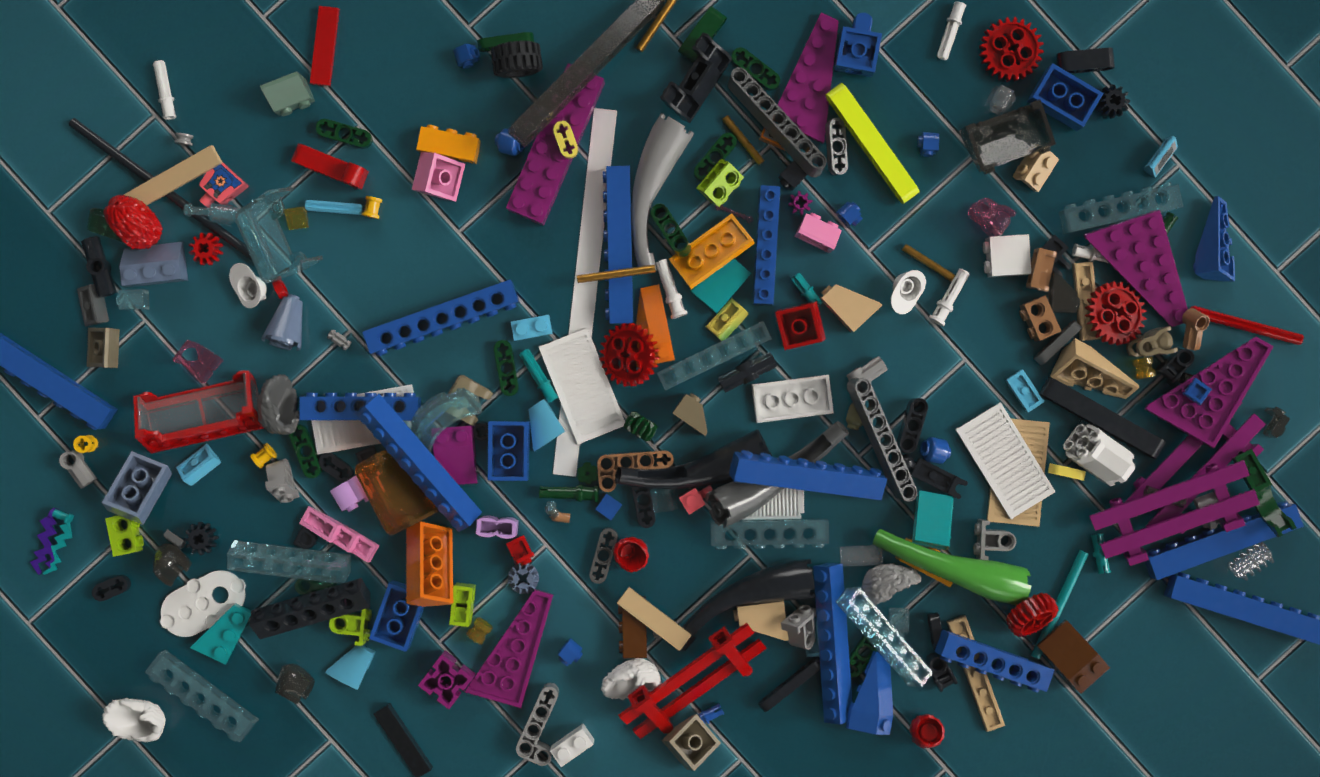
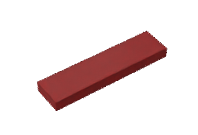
M319 6L310 77L311 85L331 87L339 8Z

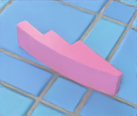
M308 506L299 524L326 541L336 544L343 550L355 554L366 562H371L380 546L357 531Z

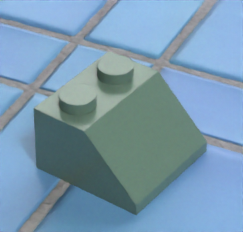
M297 71L260 86L271 108L277 115L287 116L292 113V110L297 108L305 109L311 105L310 103L315 102L307 80Z

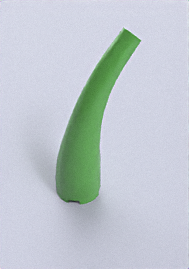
M879 529L874 537L873 545L984 598L1016 606L1018 603L1026 600L1030 594L1032 585H1028L1027 576L1031 575L1025 567L998 561L945 554L917 545L882 529Z

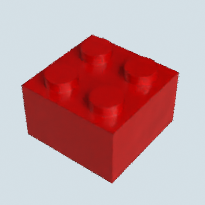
M817 301L780 309L775 312L784 350L823 342L826 339Z

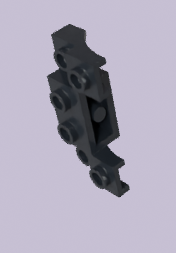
M702 32L692 48L698 58L679 87L676 83L670 81L660 96V99L668 108L673 109L682 120L691 123L732 60L729 53L721 48L709 34Z

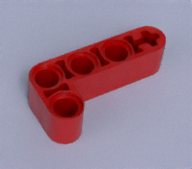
M300 143L297 144L291 162L360 190H362L369 171L359 165L345 162Z

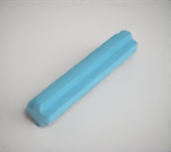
M317 200L305 201V210L361 215L364 210L362 204Z

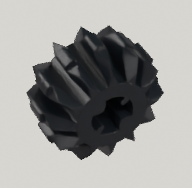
M1111 85L1110 88L1107 86L1102 88L1103 95L1097 104L1100 105L1097 111L1103 110L1102 117H1106L1109 114L1110 119H1113L1115 116H1122L1123 111L1128 110L1126 104L1130 103V100L1125 98L1128 92L1122 93L1123 87L1120 86L1116 89L1115 85Z
M202 521L198 522L197 525H190L191 530L185 531L189 537L183 539L184 541H189L186 548L193 547L192 553L198 552L199 555H204L205 551L207 553L212 552L211 547L217 546V543L213 540L219 539V536H214L213 534L217 529L210 530L211 524L207 523L204 526ZM199 535H203V537H202V539H204L203 542H200V541H199V540L201 539V538H199Z

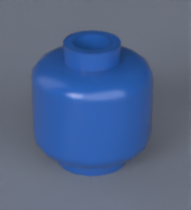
M504 128L496 135L495 145H497L500 153L517 156L525 148V138L520 131Z
M929 437L922 442L920 453L925 461L942 464L950 457L951 448L946 440Z

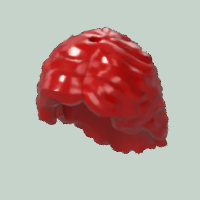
M117 195L109 200L108 206L103 211L107 224L123 243L131 249L139 250L149 249L157 244L163 227L155 213L143 201L126 195Z

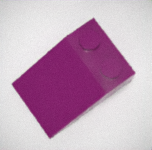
M474 426L432 428L433 452L437 461L458 485L478 483L475 437L473 436Z

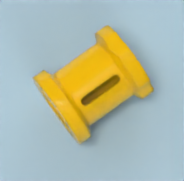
M366 196L365 210L361 215L379 219L378 211L382 199Z
M81 435L75 438L73 446L79 453L93 452L98 447V440L93 435Z
M265 443L261 450L255 454L252 453L250 457L262 469L264 464L270 459L276 458L277 454L268 443Z

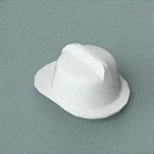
M244 263L233 265L230 269L229 278L239 300L246 308L256 307L260 301L266 299V283L260 277L255 276L249 266Z
M911 270L895 278L891 305L896 313L906 314L915 306L926 286V279L922 272Z

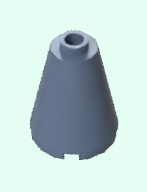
M288 294V297H283L262 335L261 340L263 342L267 339L270 341L269 345L291 350L292 347H297L296 351L301 350L303 302L299 300L300 297Z

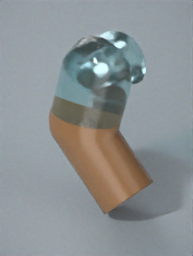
M554 501L546 503L545 512L552 521L570 522V513L559 512Z

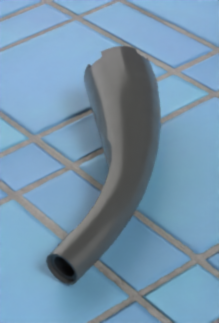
M836 421L815 440L789 456V458L793 460L803 458L809 462L816 463V461H820L840 443L849 432L842 423ZM731 481L708 492L705 500L706 502L710 501L712 510H709V513L718 526L723 525V528H726L755 513L785 488Z

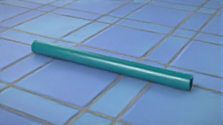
M1079 550L1056 599L1059 611L1056 617L1053 618V621L1044 626L1031 656L1040 660L1043 652L1038 648L1037 644L1054 630L1089 555L1088 553Z

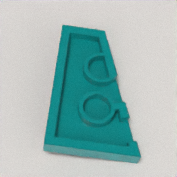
M235 603L190 648L226 665L250 619L251 610Z

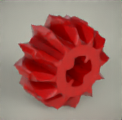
M208 232L207 235L200 233L199 238L193 237L195 244H189L190 247H193L189 254L195 255L193 260L195 262L199 261L200 265H205L206 263L213 265V260L220 261L217 255L224 254L219 250L224 245L218 243L220 238L217 236L213 237L212 233ZM205 246H209L207 247L209 249L207 253L204 252L206 250L204 249Z

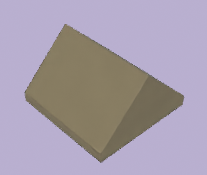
M88 328L87 367L118 368L120 329Z

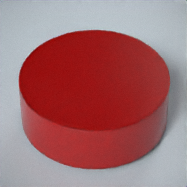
M281 279L273 281L272 284L280 299L288 297L289 293Z

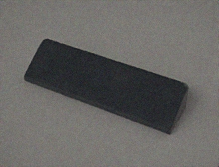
M391 703L376 711L374 716L415 777H420L431 771L433 768L432 764Z

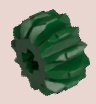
M631 412L623 425L626 430L645 441H650L658 428L655 423L637 412Z

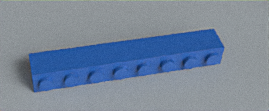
M606 166V171H603V183H607V191H603V203H607V211H603L604 222H607L608 230H604V242H608V250H604V261H608V269H605V271L632 268L630 166ZM632 276L605 279V281H609V289H605V301L609 300V308H605L606 320H609V324L633 323Z
M0 333V366L5 368V373L13 377L17 376L21 379L20 382L27 387H34L42 397L51 398L54 400L53 404L57 407L66 408L71 411L69 413L76 419H83L91 429L97 430L107 427L117 412V408Z
M380 394L370 399L355 413L458 532L469 527L482 513Z
M745 450L734 452L729 475L736 482L882 500L887 478L882 471L876 468L867 470L855 465L846 467L840 463H834V465L823 461H816L815 463L803 458H798L797 460L790 459L787 456H779L778 458L766 453L756 455Z
M1287 501L1277 503L1283 513L1292 518L1297 527L1296 529L1304 527L1296 504H1291ZM1259 513L1253 516L1244 515L1241 517L1246 526L1229 532H1225L1221 527L1212 530L1206 529L1202 531L1203 534L1190 535L1185 537L1182 542L1174 541L1166 544V547L1163 549L1154 548L1149 550L1147 554L1149 560L1144 562L1150 578L1159 580L1274 538L1276 535L1263 521ZM1288 528V529L1282 531V534H1285V533L1290 532V531H1293V530H1291L1290 528Z
M824 563L813 566L824 723L841 725L847 722L851 702H853L843 563Z
M1178 572V575L1173 574L1169 576L1164 596L1320 645V616L1308 612L1306 616L1301 614L1302 610L1289 607V610L1282 608L1283 604L1271 601L1270 604L1264 603V598L1252 595V598L1245 597V592L1236 589L1233 592L1226 591V586L1217 583L1213 587L1208 585L1209 581L1198 577L1194 581L1189 579L1190 575Z

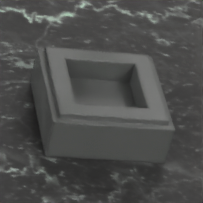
M168 529L163 534L166 540L179 549H182L186 544L184 540Z

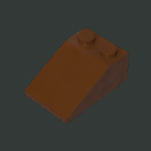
M1066 619L1037 644L1038 648L1067 682L1080 694L1110 669L1101 656Z

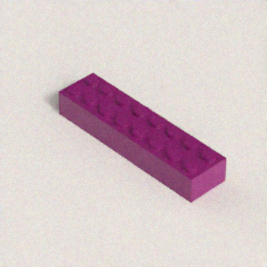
M569 63L567 64L506 206L508 211L542 226L545 225L573 159L565 158L561 154L553 131L554 125L559 121L569 123L578 146L605 85L604 78ZM560 126V130L557 133H561L563 139L567 138L565 131L568 128ZM569 141L565 142L566 149L564 152L572 154V149L575 147H571Z

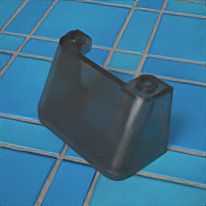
M1040 99L986 121L967 125L959 131L978 172H983L984 175L996 171L994 167L1036 152H1039L1040 155L1051 151V146L1056 145Z

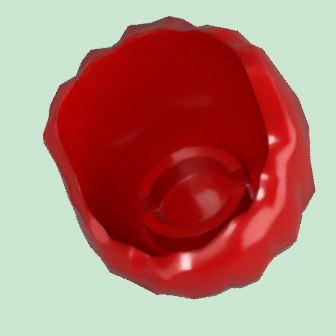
M633 536L619 540L613 549L615 561L627 572H637L648 563V547L642 539Z
M931 714L918 715L911 721L909 732L912 736V742L918 747L932 748L942 742L945 729L938 718Z

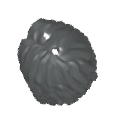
M284 374L273 375L272 378L266 380L258 396V421L272 434H291L296 430L299 423L300 412L296 411V389L292 387L291 380Z

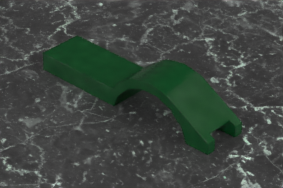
M1249 449L1233 457L1234 463L1242 460L1245 461L1250 476L1243 479L1249 490L1254 489L1256 491L1260 504L1255 506V508L1275 535L1281 537L1283 536L1282 531L1288 528L1291 530L1296 529L1297 527L1292 518L1283 513L1274 500L1271 490L1272 483L1253 450Z

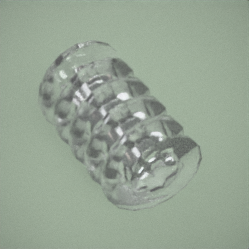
M1263 542L1253 545L1252 549H1247L1246 554L1241 553L1239 558H1233V562H1228L1227 565L1234 576L1247 581V573L1255 576L1253 569L1261 572L1260 564L1266 568L1268 567L1266 560L1270 563H1274L1269 548Z

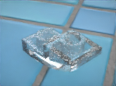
M875 545L840 547V559L843 567L883 564L882 549Z

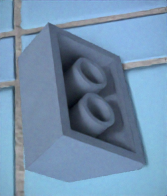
M184 242L158 244L151 246L149 249L141 250L124 248L119 266L122 286L138 287L188 281Z

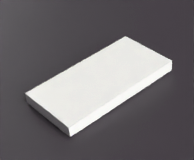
M829 375L751 385L756 423L834 413Z

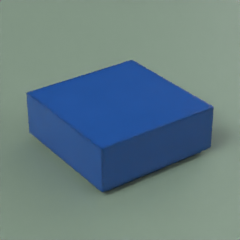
M1193 378L1182 394L1199 406L1212 389L1197 378Z
M606 493L595 510L609 520H612L622 504Z

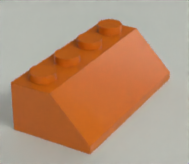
M421 521L406 528V604L421 607L453 604L452 528Z

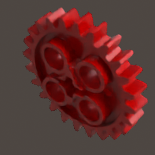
M1006 17L1004 23L999 19L997 26L992 24L990 26L991 30L987 29L984 32L986 36H983L981 41L985 44L979 46L984 51L979 56L985 57L981 62L982 64L988 63L986 71L993 70L991 76L998 73V80L1005 76L1006 82L1011 77H1013L1015 82L1019 79V76L1024 79L1026 73L1030 75L1033 73L1032 69L1038 68L1036 62L1042 60L1038 55L1044 52L1039 47L1044 42H1038L1041 35L1034 34L1037 28L1030 29L1031 22L1024 25V19L1018 23L1017 17H1014L1011 22ZM1012 33L1019 34L1020 40H1015ZM996 40L1002 43L1001 49L995 46L994 42ZM1008 48H1014L1015 51H1009ZM1020 51H1026L1028 58H1023ZM1003 58H1007L1010 61V66L1003 64Z
M1114 281L1095 288L1096 291L1090 293L1092 298L1087 299L1090 305L1085 307L1086 310H1089L1085 317L1090 318L1087 325H1093L1090 331H1097L1095 337L1102 336V342L1108 341L1109 345L1125 344L1136 339V335L1141 334L1139 329L1145 327L1141 321L1147 320V318L1142 316V313L1147 311L1141 309V306L1145 303H1139L1138 301L1141 295L1135 296L1136 290L1129 291L1130 285L1123 286V282L1116 284Z
M635 323L616 325L615 330H609L610 335H604L607 342H601L604 350H599V352L604 354V357H601L599 360L605 361V364L601 367L608 369L605 375L612 374L610 380H617V385L623 384L624 387L637 386V384H643V380L650 379L648 375L654 374L652 368L658 367L654 363V360L659 359L658 356H655L659 349H654L657 341H651L654 335H647L648 329H642V325L635 326ZM621 340H622V342H623L622 348H621V346H620V341H621ZM638 342L640 344V350H638L637 348ZM619 359L621 361V367H619L618 365ZM636 362L639 365L638 370L635 367Z

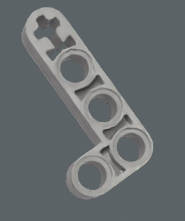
M547 683L543 686L516 746V752L520 757L540 766H546L552 758L551 747L539 741V738L559 695V688L554 683ZM552 690L553 695L550 696L548 702L545 701L547 692ZM543 707L547 713L540 715L537 713V708ZM536 725L539 731L532 733L529 730V726ZM528 743L531 749L523 750L521 744ZM545 751L548 757L543 759L539 757L538 753Z

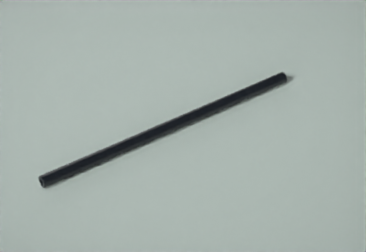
M76 118L69 122L71 128L144 182L154 178L153 175ZM172 191L165 195L167 199L255 264L259 265L262 262L263 257L176 192Z

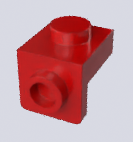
M524 535L506 543L515 565L520 563L521 566L532 562L531 558L535 555L531 551Z

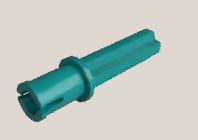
M529 349L523 350L519 356L538 385L537 389L541 390L548 403L554 401L559 396H557L551 386V381L546 378Z

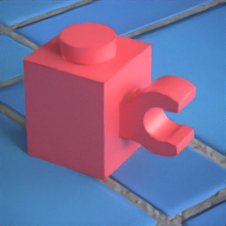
M710 485L700 491L693 487L678 497L688 514H691L706 505L703 498L713 489Z

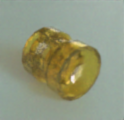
M1152 357L1132 360L1133 366L1137 368L1135 373L1136 379L1156 376V372L1151 366L1153 364Z
M477 617L473 628H470L466 635L474 642L482 645L486 639V634L491 632L493 626L484 619Z

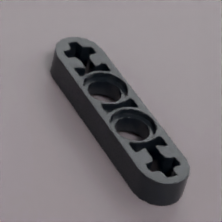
M815 657L762 698L758 703L760 708L764 712L769 711L820 670L819 658Z

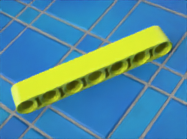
M840 83L826 93V99L844 121L847 129L897 199L904 204L920 192L917 185L848 88L843 83Z

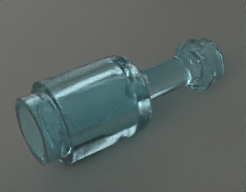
M192 203L184 206V215L191 217V214L208 216L209 221L212 223L232 225V223L238 222L239 208L234 207V205L212 203L209 208L194 207Z

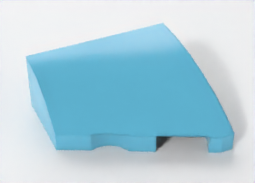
M546 399L541 400L528 409L534 451L565 432Z
M354 646L348 653L329 667L325 673L358 690L376 651L365 646Z

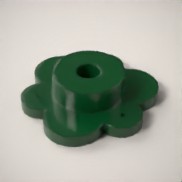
M585 462L582 467L577 469L579 473L577 476L578 481L589 485L592 481L598 480L597 467L592 466L590 462Z

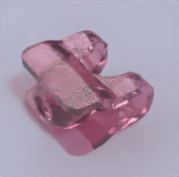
M983 198L970 206L968 214L972 220L980 224L986 234L994 237L1001 236L1011 222L1010 218L1016 215V211L1008 206L999 205L989 198Z

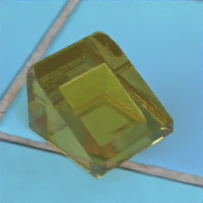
M305 207L284 209L289 230L309 228Z

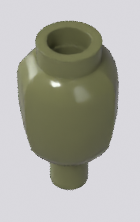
M852 403L846 417L847 428L859 430V427L863 426Z

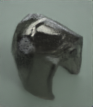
M165 543L160 545L155 552L153 572L165 585L171 587L183 570L188 571L192 562L180 548L173 544Z
M284 664L278 676L275 693L298 704L301 697L305 700L308 698L314 687L315 679L298 664Z

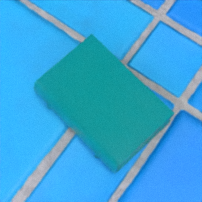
M733 259L693 289H690V292L717 314L751 275V272L737 260Z
M919 490L915 503L912 543L941 550H948L950 548L952 513L954 509L953 496Z

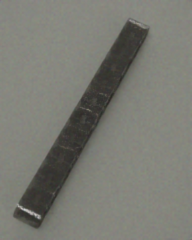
M636 0L512 124L508 134L523 147L527 146L662 9L665 0Z

